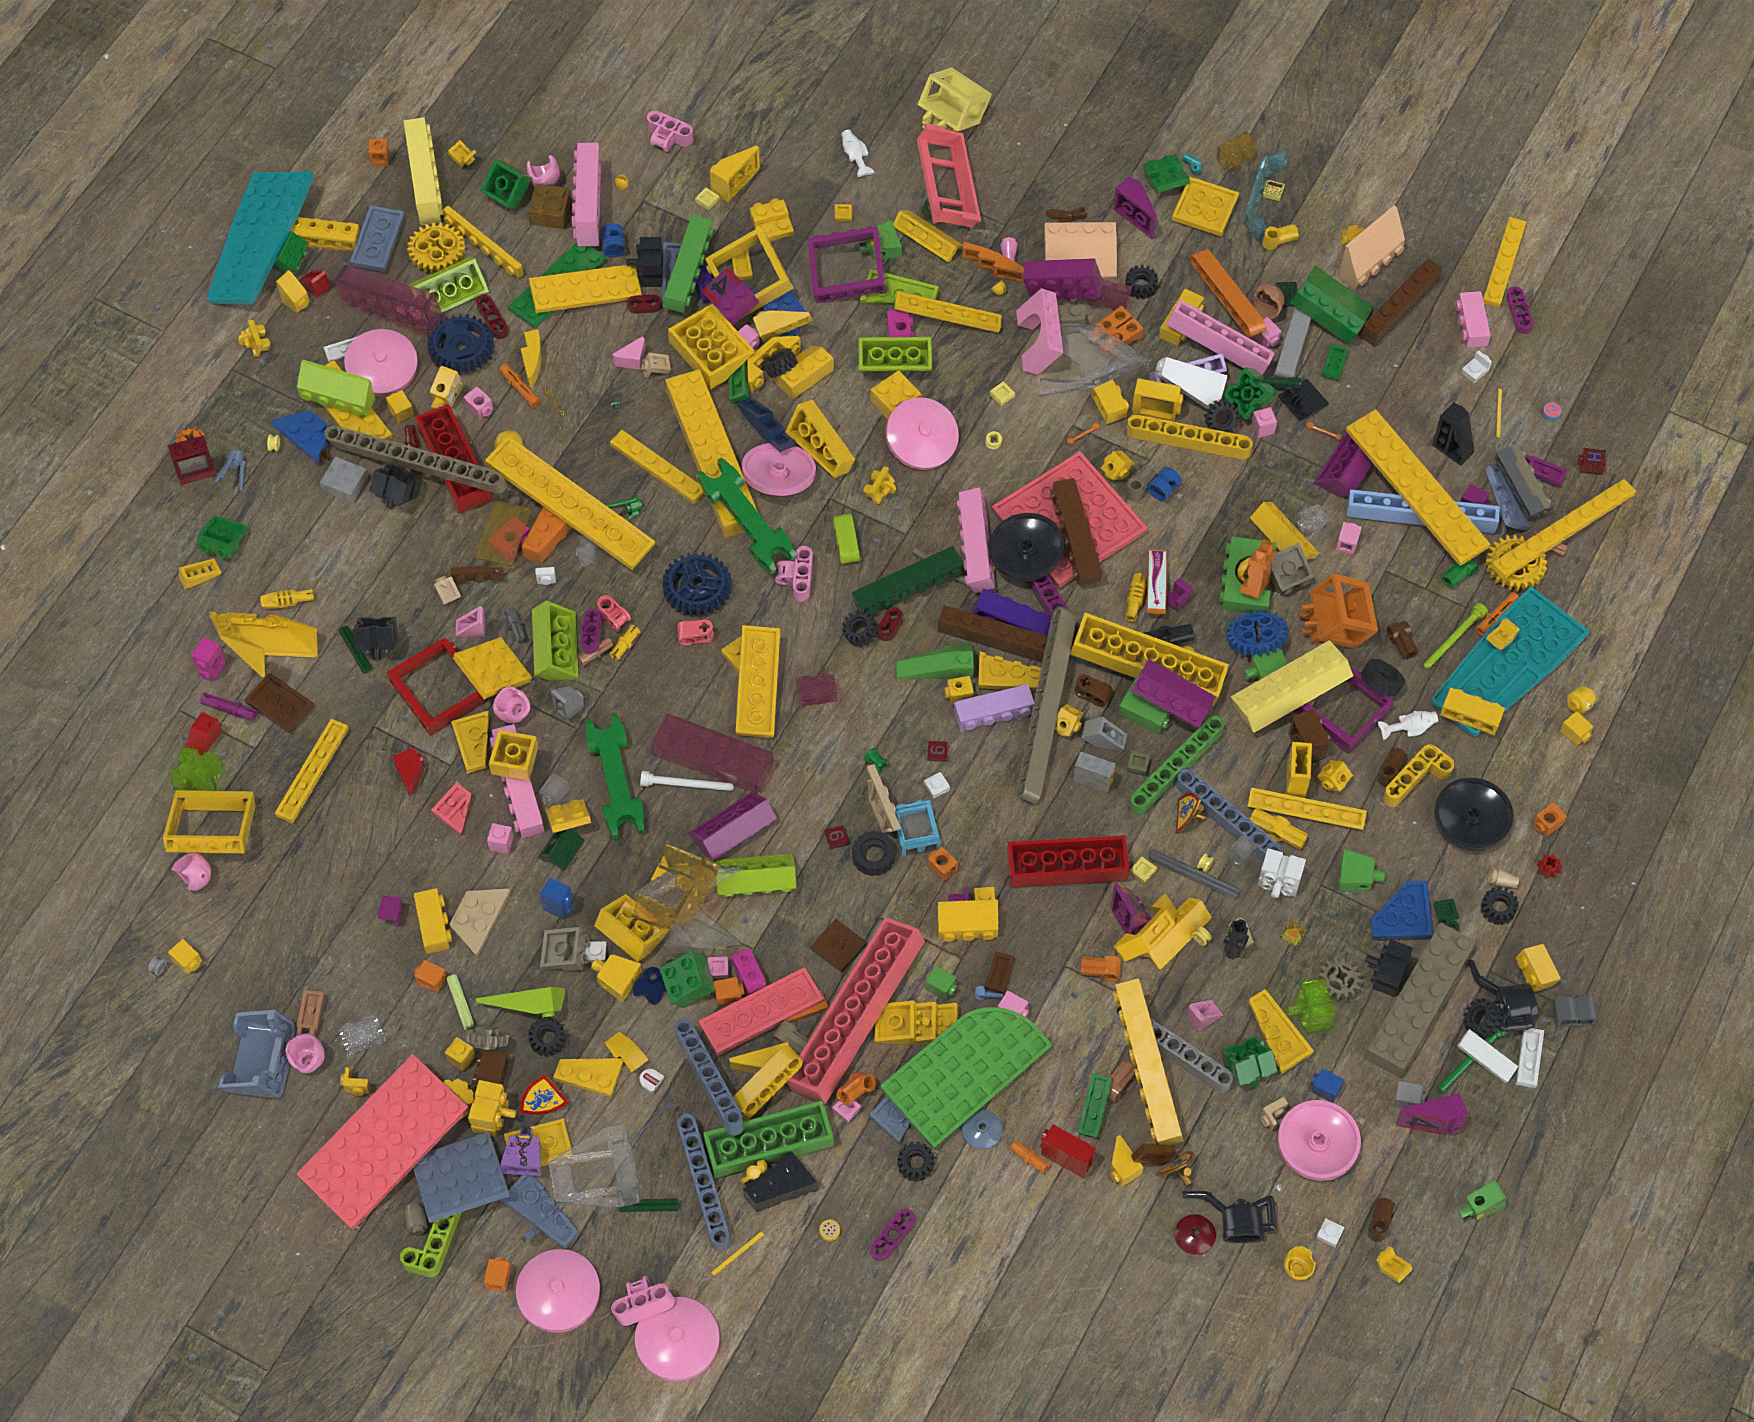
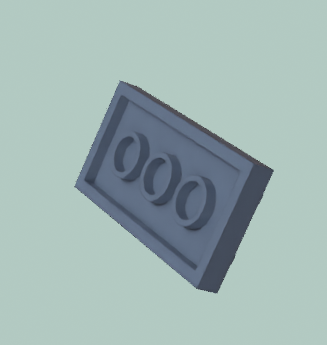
M370 205L350 259L351 266L385 272L405 217L404 211Z

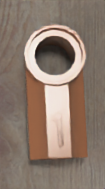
M1123 1061L1111 1076H1107L1113 1078L1108 1098L1112 1102H1116L1119 1099L1125 1086L1135 1076V1068L1129 1062Z

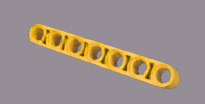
M1132 415L1127 422V435L1131 438L1237 459H1247L1251 455L1253 441L1248 436L1141 415Z

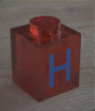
M1583 448L1582 454L1578 455L1577 466H1580V473L1603 474L1606 465V450Z

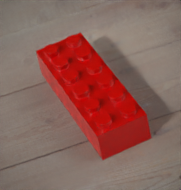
M449 404L415 416L417 429L429 452L479 465ZM442 478L458 513L493 500L492 492Z
M1126 835L1008 842L1007 858L1010 888L1128 881L1129 862Z

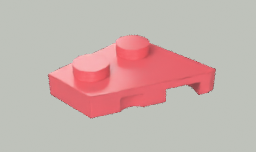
M456 782L431 809V813L457 834L461 835L472 794Z

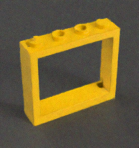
M761 226L705 258L708 263L706 266L708 272L716 278L720 274L717 266L761 241L780 280L755 294L759 303L745 316L794 289L767 234Z
M176 790L163 835L165 852L244 854L256 807L254 792ZM182 810L245 811L239 836L176 835Z

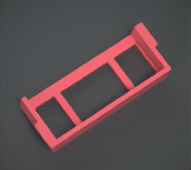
M926 123L924 125L925 129L917 138V144L933 224L945 222L967 226L972 229L977 222L980 223L981 217L963 133L945 130L942 126ZM927 143L950 147L952 161L931 158ZM932 164L954 168L961 201L938 197ZM940 204L962 207L963 212L946 208L941 210Z

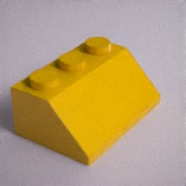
M809 346L795 356L798 362L794 368H791L792 370L781 374L779 377L771 378L792 400L834 371V358L823 347Z
M627 894L602 908L594 925L637 962L651 954L669 932L668 928Z
M998 899L938 902V940L950 942L955 939L971 941L975 938H983L984 940L998 938Z

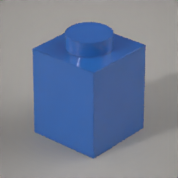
M1322 1068L1320 1074L1315 1073L1310 1084L1313 1085L1311 1092L1333 1103L1342 1088L1344 1079Z

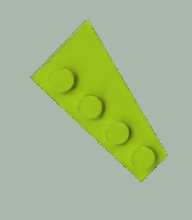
M870 269L867 280L878 278L877 271ZM885 273L887 292L861 296L860 303L895 304L897 291L936 300L939 286Z

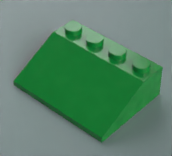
M1316 265L1290 301L1292 305L1347 344L1358 334L1373 309L1371 304Z

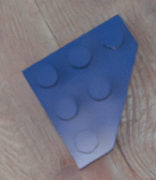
M1407 881L1384 907L1371 918L1372 940L1432 938L1433 932L1427 881Z

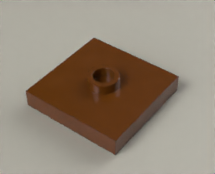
M835 919L810 948L826 962L842 972L865 947L866 941Z

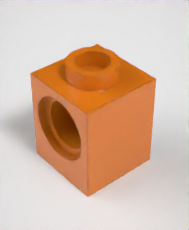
M370 139L368 153L371 166H389L390 150L388 140Z
M1553 802L1536 815L1533 824L1539 833L1547 837L1564 824L1567 816ZM1545 819H1549L1552 823L1546 822Z
M941 847L929 854L927 867L939 879L945 882L958 871V861ZM943 861V862H945L946 864H945V865H939V864H937V862Z
M426 960L421 965H418L414 971L416 984L437 994L447 979L445 969Z
M737 977L713 982L718 1007L731 1005L739 1001L741 995H744L743 984L738 983Z
M499 1257L495 1258V1260L489 1259L484 1279L486 1289L507 1292L512 1269L510 1262Z

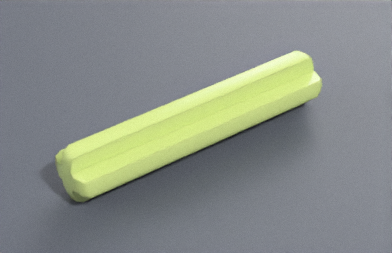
M455 974L448 976L447 982L465 1030L474 1027V1022L458 977Z

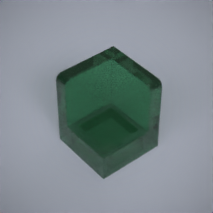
M1276 282L1275 286L1284 295L1285 304H1283V307H1295L1290 301L1298 291L1297 282Z

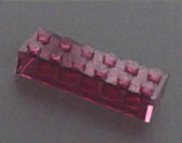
M344 265L334 279L342 301L346 305L357 307L362 311H369L377 316H384L392 321H399L407 326L411 325L422 331L426 330L432 333L444 317L433 293L348 265Z
M668 713L651 744L653 756L722 782L731 783L738 788L754 792L758 795L774 764L773 752Z

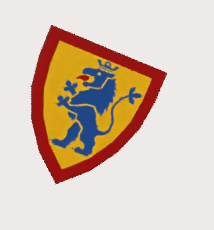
M1186 793L1178 798L1176 834L1187 827L1192 818L1201 821L1205 820L1206 814L1201 813L1204 810V806L1200 804L1201 800L1198 795Z
M544 1073L531 1082L524 1091L520 1101V1113L531 1115L547 1114L564 1107L570 1102Z
M1187 1151L1155 1175L1163 1176L1177 1171L1185 1186L1191 1184L1193 1181L1189 1175H1191L1192 1171L1185 1166L1193 1160L1194 1153Z

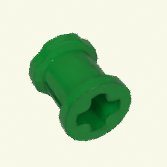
M876 748L870 749L863 758L865 762H869L871 765L875 764L878 773L883 771L889 763L886 758L884 759L878 753Z

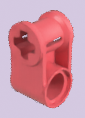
M604 595L598 599L597 608L602 619L614 631H619L620 626L625 622L631 621L629 613L612 597Z
M709 620L682 621L677 624L678 642L681 645L709 643L714 638L713 625Z

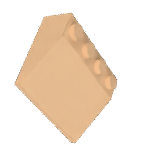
M1395 205L1345 246L1339 278L1354 290L1358 286H1363L1370 276H1375L1382 266H1387L1394 256H1399L1404 250L1405 237L1398 209Z
M1116 222L1045 223V260L1095 258L1102 279H1117Z

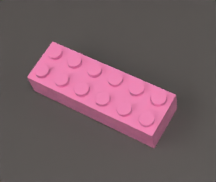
M577 143V150H574V161H577V163H574V174L576 176H573V186L576 187L573 190V200H576V202L572 203V212L575 214L572 216V227H576L573 228V238L577 239L578 246H599L601 189L599 143Z

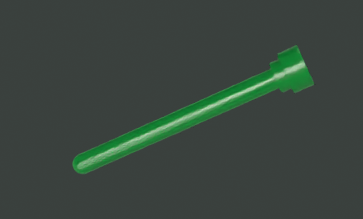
M1496 1026V1033L1492 1031L1493 1035L1487 1036L1484 1041L1491 1045L1496 1039L1503 1038L1508 1032H1501L1498 1026ZM1468 1055L1438 1085L1437 1091L1443 1093L1475 1060Z

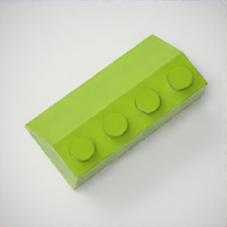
M468 257L406 285L410 297L424 321L489 292L476 259Z
M931 337L859 338V371H932Z
M302 360L297 383L299 397L306 401L318 402L323 406L335 407L340 411H349L357 416H368L376 400L371 379Z
M546 600L532 609L534 676L547 681L577 679L579 677L576 612Z
M793 853L715 860L718 895L729 897L737 893L750 895L753 892L771 893L773 890L788 892L792 889H797Z

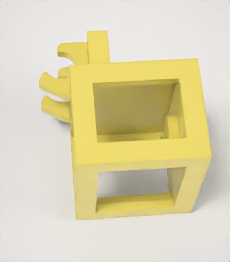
M951 67L929 75L917 105L926 110L922 121L924 125L927 123L942 126L945 130L955 132L980 124L992 94ZM933 81L941 86L938 93L928 96Z

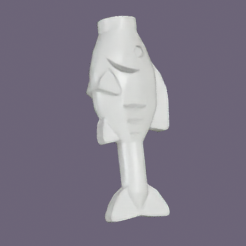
M851 130L842 132L844 152L849 156V160H855L859 167L857 177L874 174V170L867 167L862 159V156H868L865 144L853 135Z
M1414 711L1407 716H1400V723L1388 725L1379 721L1378 726L1381 730L1383 741L1390 736L1391 732L1399 730L1407 731L1408 737H1415L1423 734L1426 729L1437 723L1438 716L1435 711Z

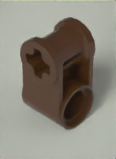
M1086 674L1077 678L1075 694L1079 698L1087 700L1098 707H1105L1113 692L1112 686Z

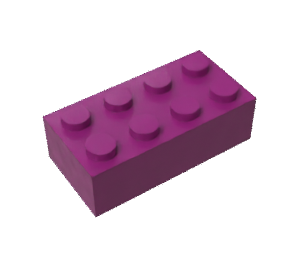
M1095 258L1025 261L1022 277L1030 298L1041 288L1056 293L1057 299L1097 298L1101 295L1103 283Z

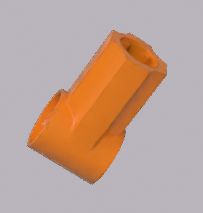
M1082 956L1080 975L1099 976L1106 981H1117L1120 977L1121 959L1116 956H1106L1104 958Z
M853 1073L849 1081L838 1089L836 1093L838 1100L843 1105H849L864 1092L873 1091L876 1086V1078L873 1074Z

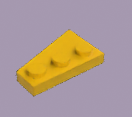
M489 711L451 721L467 774L485 769Z
M622 1058L560 1059L553 1079L554 1081L612 1097L624 1061Z

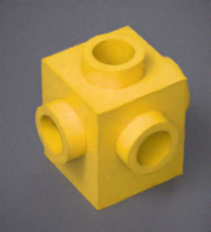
M1358 225L1348 226V229L1341 230L1343 247L1345 248L1350 241L1365 229L1358 227Z
M1113 451L1104 459L1101 469L1110 480H1122L1129 474L1128 470L1134 462L1123 451Z
M1068 704L1063 706L1057 714L1055 724L1057 733L1065 737L1077 733L1082 725L1080 720L1083 712Z
M1330 760L1317 777L1326 790L1340 792L1353 774L1344 761Z

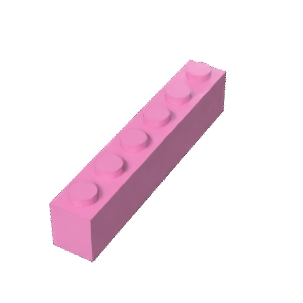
M1179 300L1166 325L1218 354L1223 353V357L1243 368L1256 369L1261 375H1263L1275 354L1182 300Z
M980 487L959 492L957 506L959 511H961V515L958 517L963 530H960L962 541H964L962 552L966 557V560L963 561L964 569L967 572V576H965L966 585L971 588L973 593L981 592L983 588L986 590L994 589L995 582L989 551L990 537L985 496Z
M514 724L492 730L493 737L490 738L492 749L494 748L498 730L517 733ZM500 776L501 781H506L507 787H504L506 798H510L512 804L508 805L511 816H516V821H513L516 832H520L522 838L544 833L531 781Z

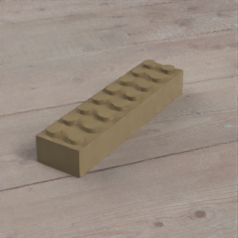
M1442 923L1439 924L1365 1056L1366 1060L1399 1078L1402 1077L1469 958L1476 943L1475 940Z

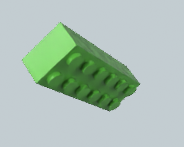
M823 1101L744 1121V1129L738 1135L728 1134L724 1127L703 1133L714 1178L745 1171L750 1165L757 1166V1161L765 1160L767 1164L782 1160L791 1152L795 1156H800L834 1146L833 1135Z

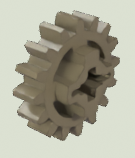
M1334 958L1333 963L1327 961L1326 967H1321V973L1318 976V979L1321 980L1319 987H1324L1323 994L1329 993L1328 998L1336 996V1001H1339L1340 997H1343L1344 1001H1347L1348 995L1354 998L1355 992H1359V986L1362 985L1363 981L1360 979L1362 973L1357 972L1358 966H1351V960L1345 963L1344 958L1341 959V962ZM1333 970V974H1330L1329 977H1327L1328 973ZM1353 982V985L1348 989V985Z
M476 1026L475 1029H467L465 1031L464 1040L473 1044V1047L483 1050H497L498 1046L508 1045L509 1035L500 1032L499 1028Z

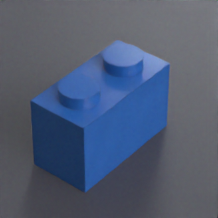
M549 877L540 892L543 910L561 919H565L566 915L571 914L574 908L571 888Z

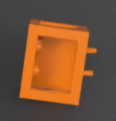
M1332 574L1310 591L1312 604L1301 606V611H1305V613H1299V617L1309 620L1304 622L1305 628L1311 627L1310 629H1302V634L1310 636L1311 643L1318 644L1321 641L1327 642L1330 640L1335 645L1355 649L1378 632L1369 583L1366 581ZM1333 584L1334 593L1325 591V589ZM1341 584L1353 588L1343 595Z

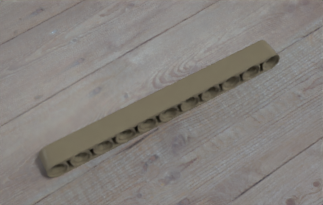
M336 425L329 426L324 433L331 445L341 450L493 493H502L507 488V482L500 472Z
M1061 606L1056 607L1051 618L1016 789V797L1033 804L1039 801L1042 793L1077 620L1075 612Z

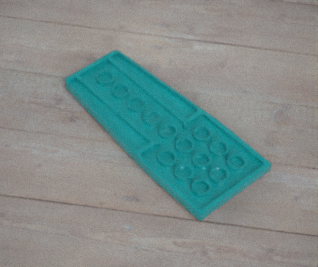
M312 171L253 172L233 219L207 295V300L211 304H253L300 213L315 177Z
M1530 586L1498 618V621L1494 622L1432 697L1431 704L1441 712L1450 688L1460 689L1472 696H1479L1485 701L1497 703L1505 708V713L1551 674L1585 640L1590 631ZM1504 618H1507L1519 627V631L1512 643L1500 650L1494 647L1486 638L1489 633L1499 627ZM1452 720L1472 737H1476L1482 732Z

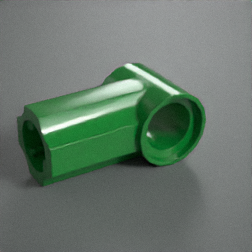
M1473 559L1461 566L1455 561L1454 565L1441 575L1443 584L1448 588L1455 587L1465 577H1471L1477 571L1479 565Z

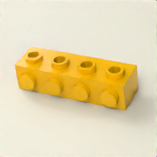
M300 216L297 217L291 231L307 241L310 247L352 252L360 234L359 224L337 222L334 220L327 221L317 218L309 219Z

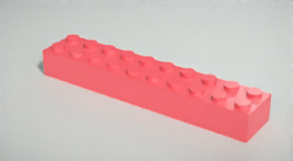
M885 917L799 1055L803 1060V1064L787 1081L792 1092L817 1102L823 1101V1104H826L925 941L919 929Z

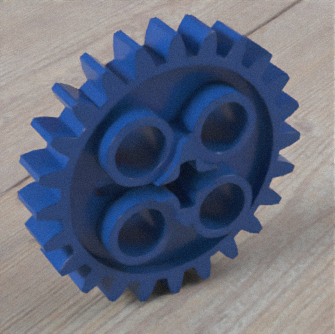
M1253 610L1251 614L1246 611L1245 616L1239 614V619L1233 618V622H1229V627H1227L1228 645L1232 646V650L1237 649L1238 654L1244 652V656L1251 653L1252 657L1255 654L1261 657L1262 653L1269 655V651L1276 652V648L1281 649L1282 644H1286V639H1288L1286 620L1283 621V617H1278L1277 613L1271 615L1270 610L1266 613L1263 610H1260L1259 613ZM1255 623H1258L1260 643L1256 641Z

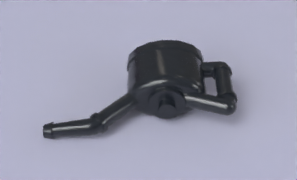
M1469 960L1468 966L1477 985H1481L1497 994L1493 1003L1499 1006V1010L1502 1011V1014H1500L1502 1020H1499L1501 1025L1500 1027L1498 1026L1499 1031L1509 1032L1533 1028L1534 1023L1532 1019H1537L1538 1008L1531 985L1523 983L1521 985L1499 987L1481 976L1475 965L1476 963L1473 960ZM1524 1020V1022L1508 1023L1507 1021Z
M1182 1191L1183 1198L1204 1199L1222 1213L1223 1240L1225 1242H1257L1265 1238L1264 1232L1276 1230V1203L1271 1195L1251 1204L1245 1201V1199H1238L1237 1202L1226 1207L1211 1192ZM1264 1206L1267 1207V1223H1263L1261 1208Z

